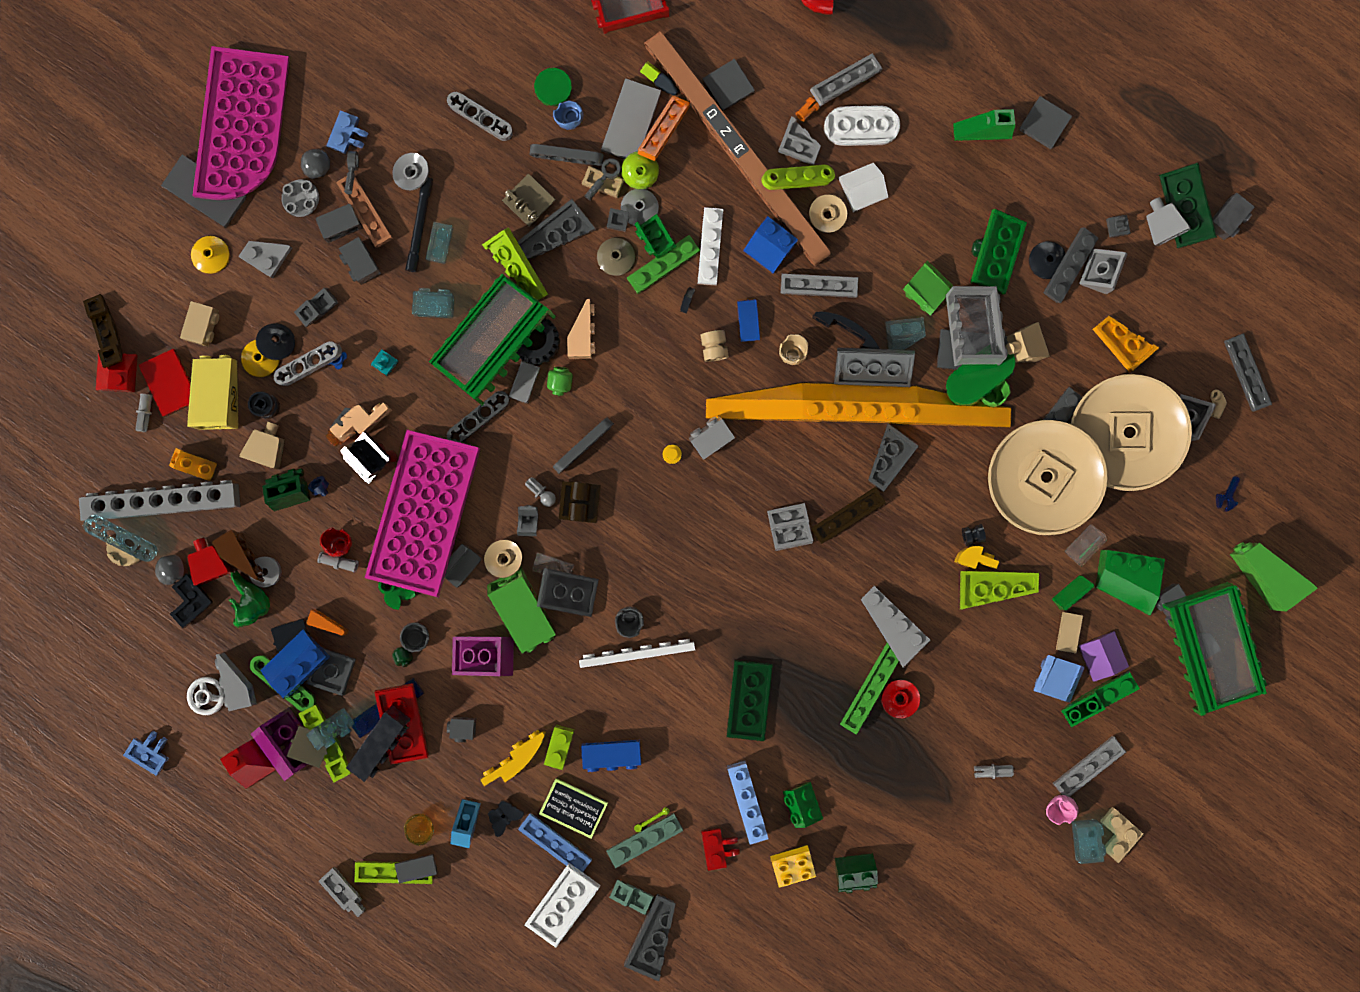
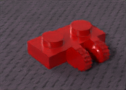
M720 828L701 831L708 871L727 868L725 857L740 854L739 849L724 851L723 845L737 843V837L722 839Z

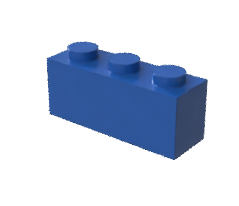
M640 739L582 743L581 745L583 769H587V772L599 771V768H607L608 771H613L623 766H626V769H637V766L641 765Z

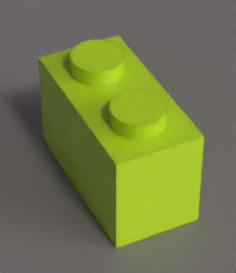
M555 725L544 765L563 770L574 729Z

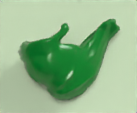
M238 571L231 572V579L242 594L240 604H237L233 598L229 599V602L232 603L231 607L235 610L233 625L240 628L251 625L260 616L266 615L270 609V602L261 588L242 578Z

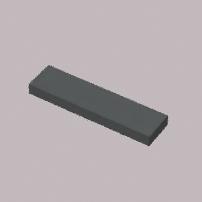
M1241 334L1225 340V346L1251 411L1253 412L1272 405L1245 335Z

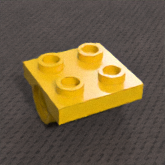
M808 845L770 856L779 888L816 877Z

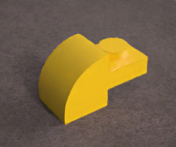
M969 546L962 549L954 561L971 569H976L978 563L997 569L999 561L994 560V555L985 552L981 555L984 548L982 546Z

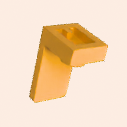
M175 448L169 466L210 481L217 463Z

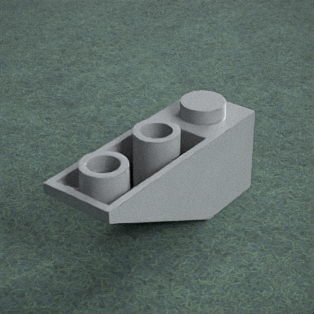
M225 653L216 654L215 666L220 672L219 683L220 687L224 689L225 696L223 700L225 707H228V711L256 705L253 685Z

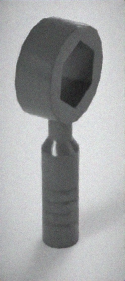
M349 151L347 155L349 172L347 173L344 190L346 194H352L355 177L354 171H357L359 168V155L357 151Z
M607 159L603 162V176L584 195L588 200H591L598 192L606 178L615 179L619 176L621 167L617 160ZM609 164L616 165L617 171L613 174L606 173L605 168Z

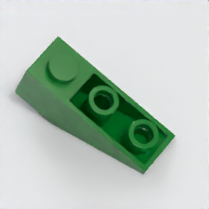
M1014 109L992 110L953 123L954 141L1012 139L1015 128Z

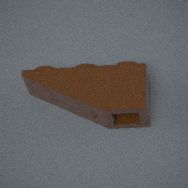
M231 529L212 541L220 558L260 582L265 581L262 576L264 574L263 570L258 564L256 565L254 561L255 555L251 549L247 548L245 544L247 542L246 538L241 532L238 533Z

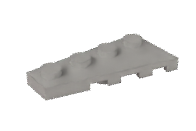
M875 586L861 599L904 668L930 642V639Z

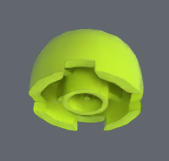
M638 151L629 154L621 167L624 181L630 187L637 190L651 187L659 175L657 161L639 155Z

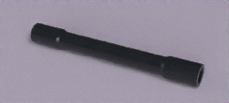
M430 177L427 178L419 190L417 213L405 268L409 272H417L428 200L433 184V179Z

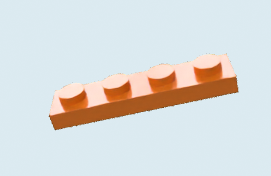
M674 95L671 97L638 148L639 155L656 161L689 109L690 102Z

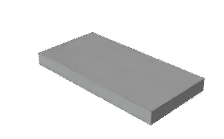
M625 79L601 148L602 152L625 159L629 154L638 151V148L647 136L661 90Z

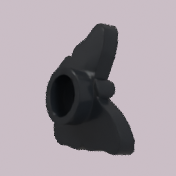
M505 800L499 803L497 809L490 810L488 816L495 836L500 837L511 821L521 819L524 816V811L516 806H512L511 803Z

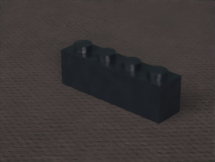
M392 705L380 718L346 769L363 782L369 777L373 779L380 770L378 765L380 763L383 765L390 756L387 754L388 751H393L398 745V737H403L408 731L409 727L407 724L411 719Z

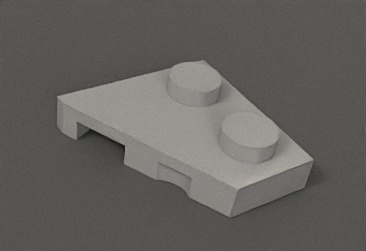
M791 116L778 152L814 165L821 145L815 139H812L807 130L803 129L796 122V119Z
M248 241L239 258L273 278L292 248L289 245Z

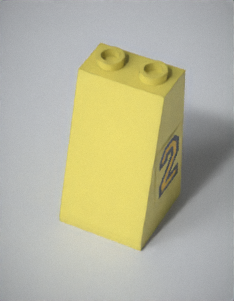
M219 355V359H212V356H200V359H193L187 427L199 430L238 429L237 360L232 359L229 355Z

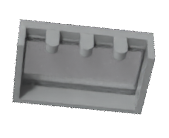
M952 286L946 294L954 366L961 364L1000 365L1007 358L1008 352L1004 345L1003 314L999 307L1000 295L997 292V287Z

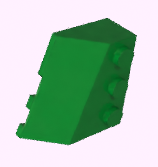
M1101 550L1095 588L1150 616L1160 597L1165 559L1112 550Z

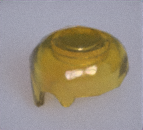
M422 813L411 815L406 819L403 827L407 840L417 846L425 845L432 839L434 834L431 819Z

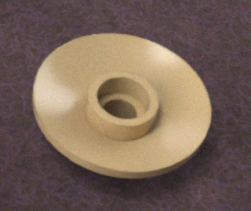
M822 195L811 204L809 218L817 230L825 233L835 232L844 225L847 219V208L844 202L837 196ZM824 213H830L831 217L825 218Z
M499 540L488 547L484 563L492 575L499 578H507L514 575L521 567L522 552L514 542ZM504 557L508 558L506 563H502Z

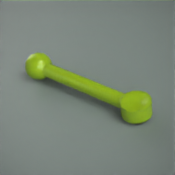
M665 807L662 812L644 823L636 824L634 830L640 832L649 823L663 815H668L670 813L669 808Z

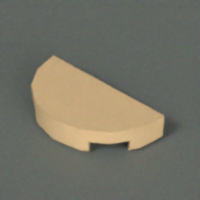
M109 535L106 541L108 558L113 563L119 566H131L141 560L140 557L113 535Z

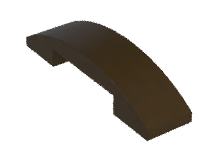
M99 294L84 300L83 304L87 317L92 321L100 347L98 353L102 367L107 368L122 362V348L118 332L103 296Z

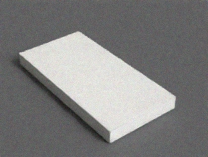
M568 863L526 921L525 926L556 948L601 885Z

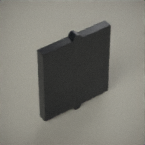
M304 619L271 628L274 638L273 645L276 646L278 653L303 629L310 635Z

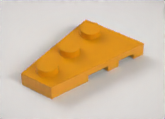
M1107 316L1093 328L1094 332L1129 373L1159 349L1156 345L1146 342L1142 336H1137L1129 331L1128 327L1110 316Z

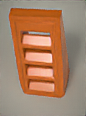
M311 609L307 625L342 636L348 634L349 630L319 610Z

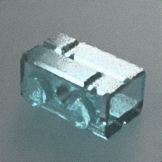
M419 288V291L413 292L412 314L418 317L453 318L454 295L446 289L430 292V289Z

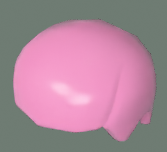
M1065 795L1055 796L1046 807V814L1049 820L1056 825H1061L1064 822L1072 823L1079 813V808L1074 799Z

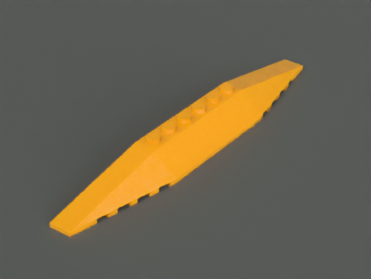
M799 383L706 399V419L718 418L720 416L722 419L1011 427V408L1004 406L991 407L985 405L982 401L972 406L957 405L949 399L947 393L917 386L893 387Z

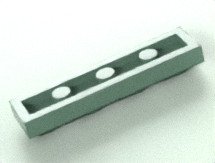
M672 813L610 847L606 852L614 867L617 868L682 832L683 828L675 813Z

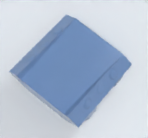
M1048 655L1047 658L1042 660V671L1036 679L1033 691L1070 703L1085 667Z

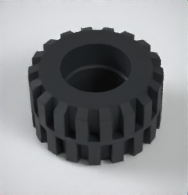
M544 318L541 321L545 327L543 332L547 338L545 345L539 350H529L522 344L516 351L522 361L532 365H542L543 362L547 363L550 358L556 356L555 353L556 351L558 352L560 344L559 333L549 319Z

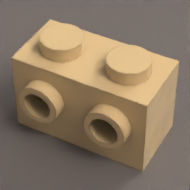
M191 301L180 338L208 347L214 338L213 329L214 325L219 321V310Z

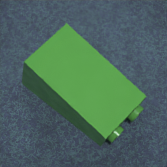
M1242 542L1233 548L1235 551L1230 554L1270 610L1286 612L1318 589L1312 582L1260 543Z
M522 567L510 577L499 578L487 584L488 597L521 653L525 651L531 652L538 644L542 642L547 643L556 635L555 628L544 608L537 607L538 597Z

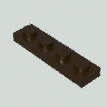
M874 487L813 526L811 530L820 544H823L886 502L878 489Z

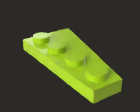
M509 227L482 244L486 250L489 249L494 254V260L497 263L500 262L506 268L505 273L509 277L514 278L520 288L536 300H540L548 295Z
M961 571L960 573L961 610L1039 592V573Z

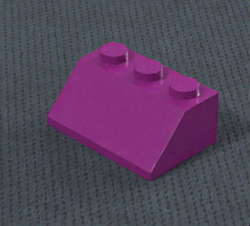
M289 707L251 733V736L284 781L308 765L287 757L292 744L291 740L294 739L298 727H303Z

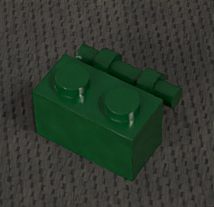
M302 468L297 470L290 469L287 473L281 475L277 473L272 475L271 478L265 479L266 485L262 486L265 504L275 512L310 501L308 483L300 477L304 475V470Z
M873 853L835 858L838 892L852 893L855 890L870 891L871 888H877L878 874Z

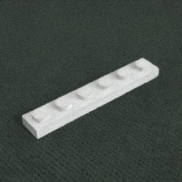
M690 639L678 640L679 644L671 645V642L659 643V647L652 648V645L640 646V650L633 651V648L621 649V653L614 654L613 650L602 652V656L596 657L594 653L583 655V659L579 660L580 668L694 651V641L690 642Z

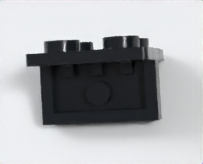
M363 432L355 442L344 446L340 451L343 454V459L367 484L371 483L391 460V457L367 432Z

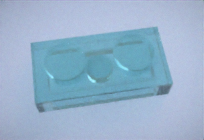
M433 222L426 255L427 261L446 264L453 226Z

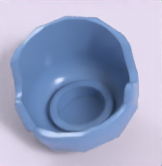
M574 101L559 103L558 108L553 110L555 122L566 130L575 129L579 126L584 116L581 106Z

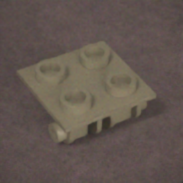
M529 174L512 190H507L505 193L506 197L502 200L529 227L555 201Z

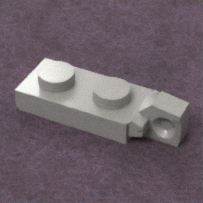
M335 867L319 880V883L343 910L346 909L348 912L352 910L357 917L366 910L360 902L362 901L360 895Z

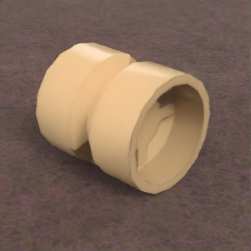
M724 330L700 334L702 346L705 347L703 350L705 362L729 358L727 346H724L726 342Z

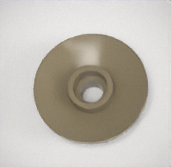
M611 238L603 242L599 247L597 261L605 273L619 276L627 273L632 268L635 261V253L633 247L626 240ZM614 252L619 253V257L616 259L612 257Z

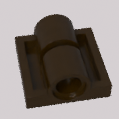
M562 481L558 519L597 523L601 485Z

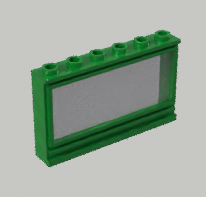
M501 274L489 290L482 295L475 307L469 311L465 319L458 324L451 336L445 340L441 348L434 353L429 363L483 406L484 402L478 397L485 389L489 392L495 390V386L491 382L497 374L502 377L507 375L508 371L503 367L510 359L514 362L519 361L520 356L516 351L522 344L526 347L532 345V341L528 337L535 329L538 332L544 330L545 327L541 321L545 316L549 315L552 319H555L556 316L550 309L504 274Z
M1229 582L1162 604L1163 608L1168 610L1171 615L1168 623L1171 628L1175 629L1177 637L1173 638V641L1181 649L1182 655L1178 656L1180 662L1186 666L1187 673H1184V678L1191 683L1192 691H1189V695L1197 704L1196 707H1193V711L1200 716L1261 694H1267L1265 688L1267 683L1260 671L1262 665L1256 657L1255 651L1257 648L1250 636L1251 627L1246 622V610L1240 601L1241 592L1236 585Z

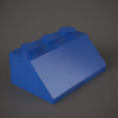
M303 629L260 671L269 685L282 698H288L330 656Z

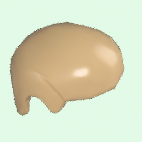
M790 334L780 344L779 354L783 362L797 365L806 359L808 355V342L803 336Z

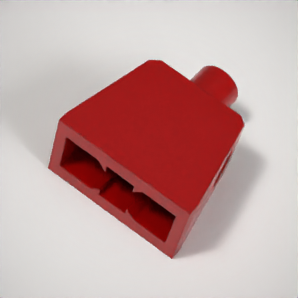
M204 537L193 541L197 552L189 554L187 558L194 586L203 585L234 572L231 565L220 558L214 545L207 546Z

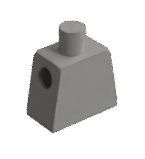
M1161 197L1150 202L1154 212L1146 217L1155 246L1158 247L1192 230L1173 203L1164 206Z

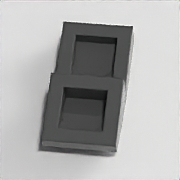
M323 288L311 300H306L294 313L305 327H308L339 302L328 288Z

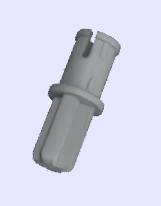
M140 394L139 408L136 410V413H138L136 431L147 432L149 416L152 415L150 409L153 395Z
M991 764V766H974V771H982L981 773H974L975 778L992 777V779H995V777H1012L1014 775L1012 765L994 766V764Z

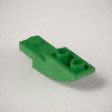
M1130 671L1113 680L1109 679L1071 702L1061 711L1069 725L1073 727L1104 711L1105 707L1134 693L1140 688Z

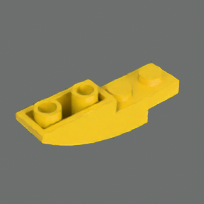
M536 730L528 735L530 739L524 743L520 740L512 745L513 749L509 752L512 759L507 757L500 762L501 766L495 770L491 767L483 772L484 776L480 779L482 784L486 786L500 776L504 782H507L519 773L538 751L546 735L545 730L541 732Z

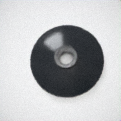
M1041 242L1032 249L1029 255V266L1036 276L1042 279H1051L1066 253L1055 242ZM1047 256H1051L1053 261H1047Z
M268 324L258 332L256 346L258 351L267 359L282 360L293 352L295 337L293 332L282 324ZM278 337L279 341L274 342L272 341V338Z

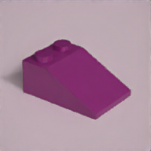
M453 637L452 675L513 676L514 639L512 637Z

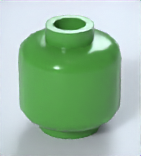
M554 367V369L548 372L547 388L553 391L552 394L563 396L564 392L571 390L572 373L569 372L568 368Z

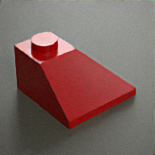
M98 353L96 390L135 393L138 355L122 354V362L103 368Z
M254 738L220 759L229 775L246 789L276 770Z

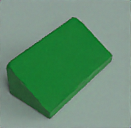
M1079 575L1055 595L1052 601L1060 610L1067 611L1094 588L1095 585Z

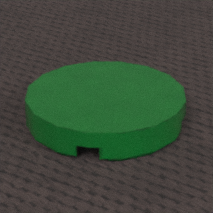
M547 68L536 77L534 83L535 94L544 105L559 106V103L566 102L571 96V80L563 70Z

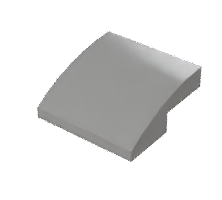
M805 503L767 511L775 551L813 543Z

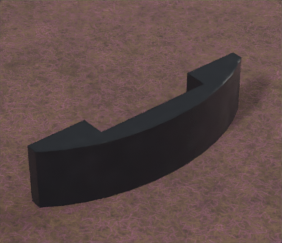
M815 312L812 317L827 328L834 322L864 341L861 346L862 349H880L865 329L846 317L830 312Z

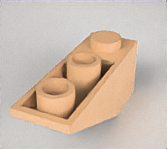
M590 299L586 300L567 337L569 359H592V354H595V342H592L591 336L595 335V323H591V316H595V306L591 304Z

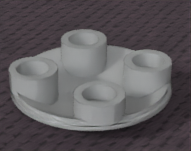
M299 179L283 186L282 204L289 214L296 217H304L316 209L319 202V193L310 181Z

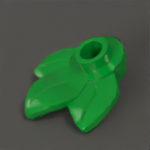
M378 583L380 592L384 594L385 603L395 610H399L401 600H408L416 595L415 591L393 585L390 589H387L385 583Z

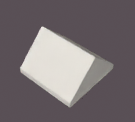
M874 163L838 177L853 212L888 198L884 175Z

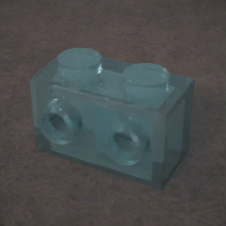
M343 708L313 728L306 736L317 751L323 746L327 749L336 742V737L340 735L343 738L350 733V727L355 723Z
M1095 819L1073 821L1072 830L1076 861L1080 864L1104 862L1106 849L1105 845L1102 844L1101 836H1104L1102 824Z

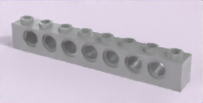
M232 480L220 481V485H213V482H203L198 487H194V484H183L182 488L175 489V486H163V490H156L155 487L143 488L144 492L128 489L124 490V494H117V491H107L102 496H98V493H87L86 497L79 498L81 521H96L240 507L239 484L232 483ZM217 490L221 493L218 500L214 498V493ZM197 492H200L202 496L199 502L195 500ZM178 494H181L182 501L178 504L176 497ZM161 495L163 503L158 505L157 498ZM142 497L144 504L142 507H139L138 500ZM123 499L125 505L121 509L119 507V502ZM102 501L105 502V509L103 511L100 509Z

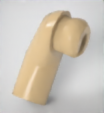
M1213 390L1210 398L1216 407L1211 416L1220 419L1227 402L1221 391Z

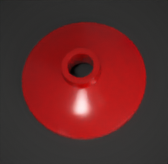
M895 680L884 688L881 701L883 708L889 715L903 719L912 716L917 711L920 705V694L911 682ZM898 695L903 696V700L901 702H898L896 700Z

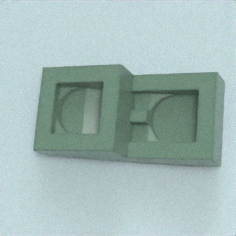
M617 880L609 898L625 907L629 906L647 915L655 896L626 882Z

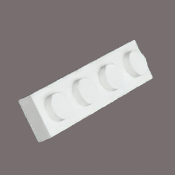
M704 207L698 284L717 286L723 209Z

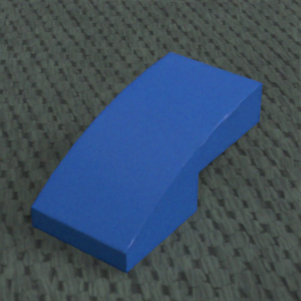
M756 299L737 301L741 342L760 340Z

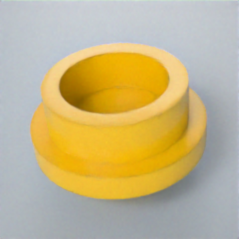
M668 445L664 448L662 455L667 463L675 464L681 459L682 453L678 446Z

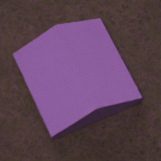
M1114 631L1078 645L1093 681L1113 676L1129 667Z

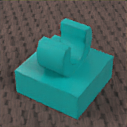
M381 349L371 365L388 376L398 363V360Z

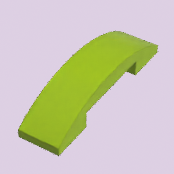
M317 704L299 713L305 728L331 737L324 760L326 762L325 767L333 783L351 774L352 772L346 769L348 761L343 749Z

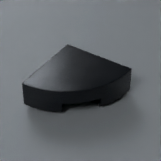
M689 287L687 289L680 312L687 314L695 292L694 288Z

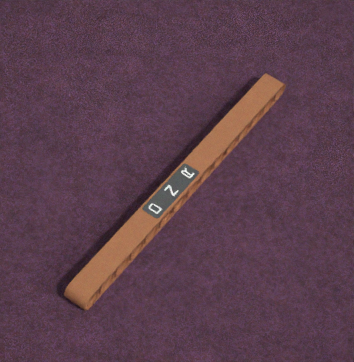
M659 31L644 42L648 52L664 73L672 79L684 99L690 102L691 108L784 229L798 239L796 244L808 260L816 266L831 255L827 246L783 189L769 190L763 186L762 176L767 171L766 167L666 37Z

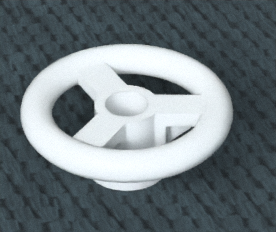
M201 677L190 685L187 691V702L194 712L200 715H212L219 711L224 704V689L220 687L218 680L211 677ZM206 683L216 686L219 695L212 694L207 689ZM199 685V686H200V690H198V691L195 693L194 699H195L196 703H194V700H193V692H194L195 688ZM204 693L207 695L206 700L203 698ZM210 701L218 702L216 706L211 709L204 710L200 708L202 705L208 704Z

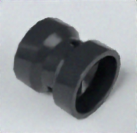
M982 524L975 525L974 528H962V537L966 546H971L976 541L978 543L986 542L985 530Z

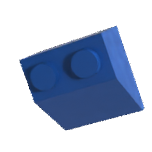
M767 216L743 251L771 273H774L794 248L798 239Z

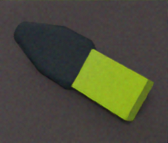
M649 61L640 70L642 74L654 82L662 91L674 96L679 91L672 79L666 74L661 73Z

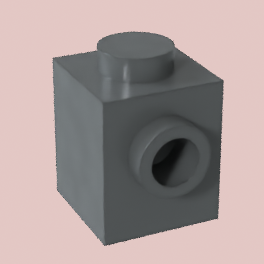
M451 718V721L447 723V733H450L449 738L455 739V742H466V739L473 740L476 735L477 718Z

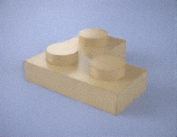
M1112 807L1100 821L1114 833L1102 849L1119 863L1142 837L1143 833Z

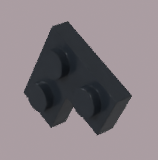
M185 574L182 579L172 586L184 602L171 612L170 615L182 628H186L214 602L200 586L193 585L192 577L189 574Z

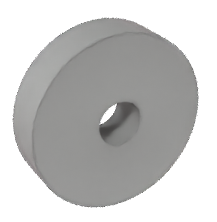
M259 557L254 560L256 565L258 564L262 570L266 568L268 574L266 576L262 575L265 580L264 582L250 577L251 581L259 587L275 585L282 573L278 561L272 557Z

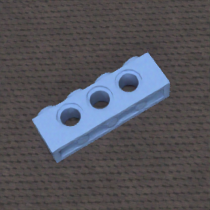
M746 761L728 765L727 769L749 843L754 844L767 840L768 835Z

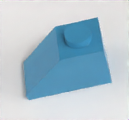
M461 800L452 828L450 844L470 848L481 803Z

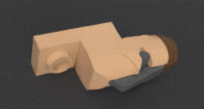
M385 403L377 404L371 410L372 414H369L360 405L354 406L352 409L344 408L330 426L326 438L336 447L339 444L342 445L347 439L356 434L355 431L360 435L363 432L368 433L392 409Z

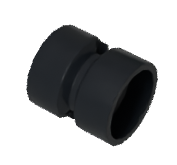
M261 391L249 397L248 408L256 416L271 419L278 414L280 403L275 396Z

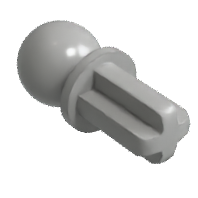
M533 477L526 481L525 485L535 494V498L541 497L540 500L544 506L550 507L554 505L556 497L552 492L545 491L546 486L543 487Z

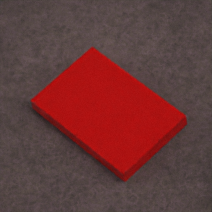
M175 349L164 352L138 365L163 417L189 406L191 382Z

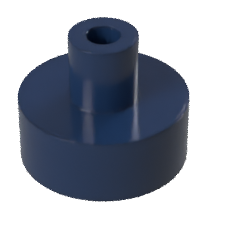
M320 476L308 485V489L313 495L320 494L323 497L328 494L326 489L329 483L323 476Z

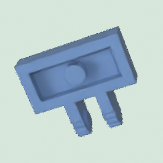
M340 111L326 146L346 154L349 145L363 148L364 146L361 141L352 139L353 135L357 134L361 137H367L368 132L357 128L360 120L358 117Z
M152 731L145 742L134 738L123 756L152 774L159 775L169 759L160 753L167 739L165 737L160 739L154 749L150 745L155 740L157 732Z

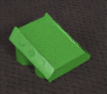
M927 260L903 290L906 297L918 303L920 308L931 316L946 298V294L953 285Z

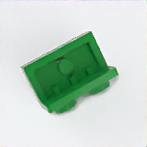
M654 215L643 224L635 223L637 228L635 232L641 241L644 240L646 243L644 248L650 256L653 254L659 259L677 246L659 215Z
M811 782L783 791L784 801L788 806L790 818L795 828H806L823 819Z

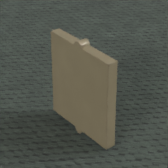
M299 726L294 739L291 740L292 744L287 757L320 768L324 755L327 754L326 750L331 737Z

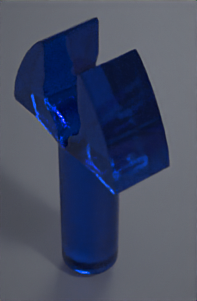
M1234 476L1224 495L1216 494V506L1218 509L1222 507L1224 500L1228 503L1224 512L1230 511L1237 506L1238 502L1234 501L1233 495L1240 482L1239 477Z

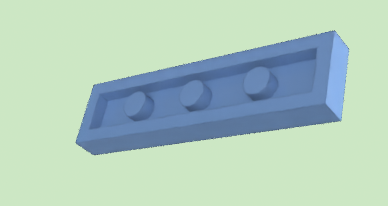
M532 813L527 816L518 828L519 831L566 866L570 863L583 872L592 861L588 855Z

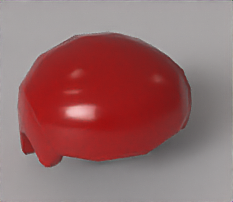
M331 527L322 533L320 545L329 556L342 557L349 552L352 540L344 529L336 530Z

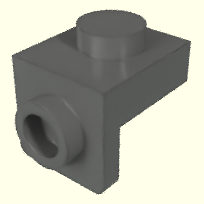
M531 505L519 506L517 535L537 536L538 508Z

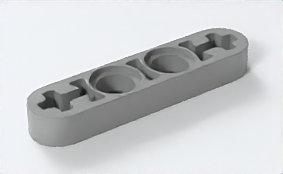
M452 92L448 95L447 103L453 111L502 141L510 140L513 130L508 122L459 92ZM457 98H459L460 103L463 104L464 107L462 108V106L457 103L453 105L452 99L456 100ZM468 108H477V114L469 116L467 114ZM484 118H493V124L485 126L483 124ZM497 122H499L498 126L501 129L507 128L508 134L504 133L501 135V131L496 128Z
M330 341L277 369L274 373L275 382L283 386L291 385L337 360L342 354L341 346ZM330 347L335 348V350H333V354L328 353L331 351ZM318 354L320 357V361L318 364L314 365L312 363V358L314 355ZM299 363H302L304 369L301 373L298 374L296 371V366ZM283 373L289 374L285 376V381L281 380V378L283 377Z

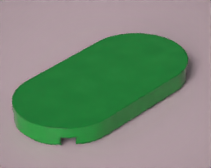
M991 346L984 347L975 355H992ZM1007 354V358L1000 365L963 364L947 380L946 390L949 399L957 405L972 406L978 403L1012 375L1015 367L1014 354Z

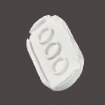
M887 106L837 107L829 113L824 123V131L827 138L832 143L840 146L885 145L892 142L900 130L898 115Z

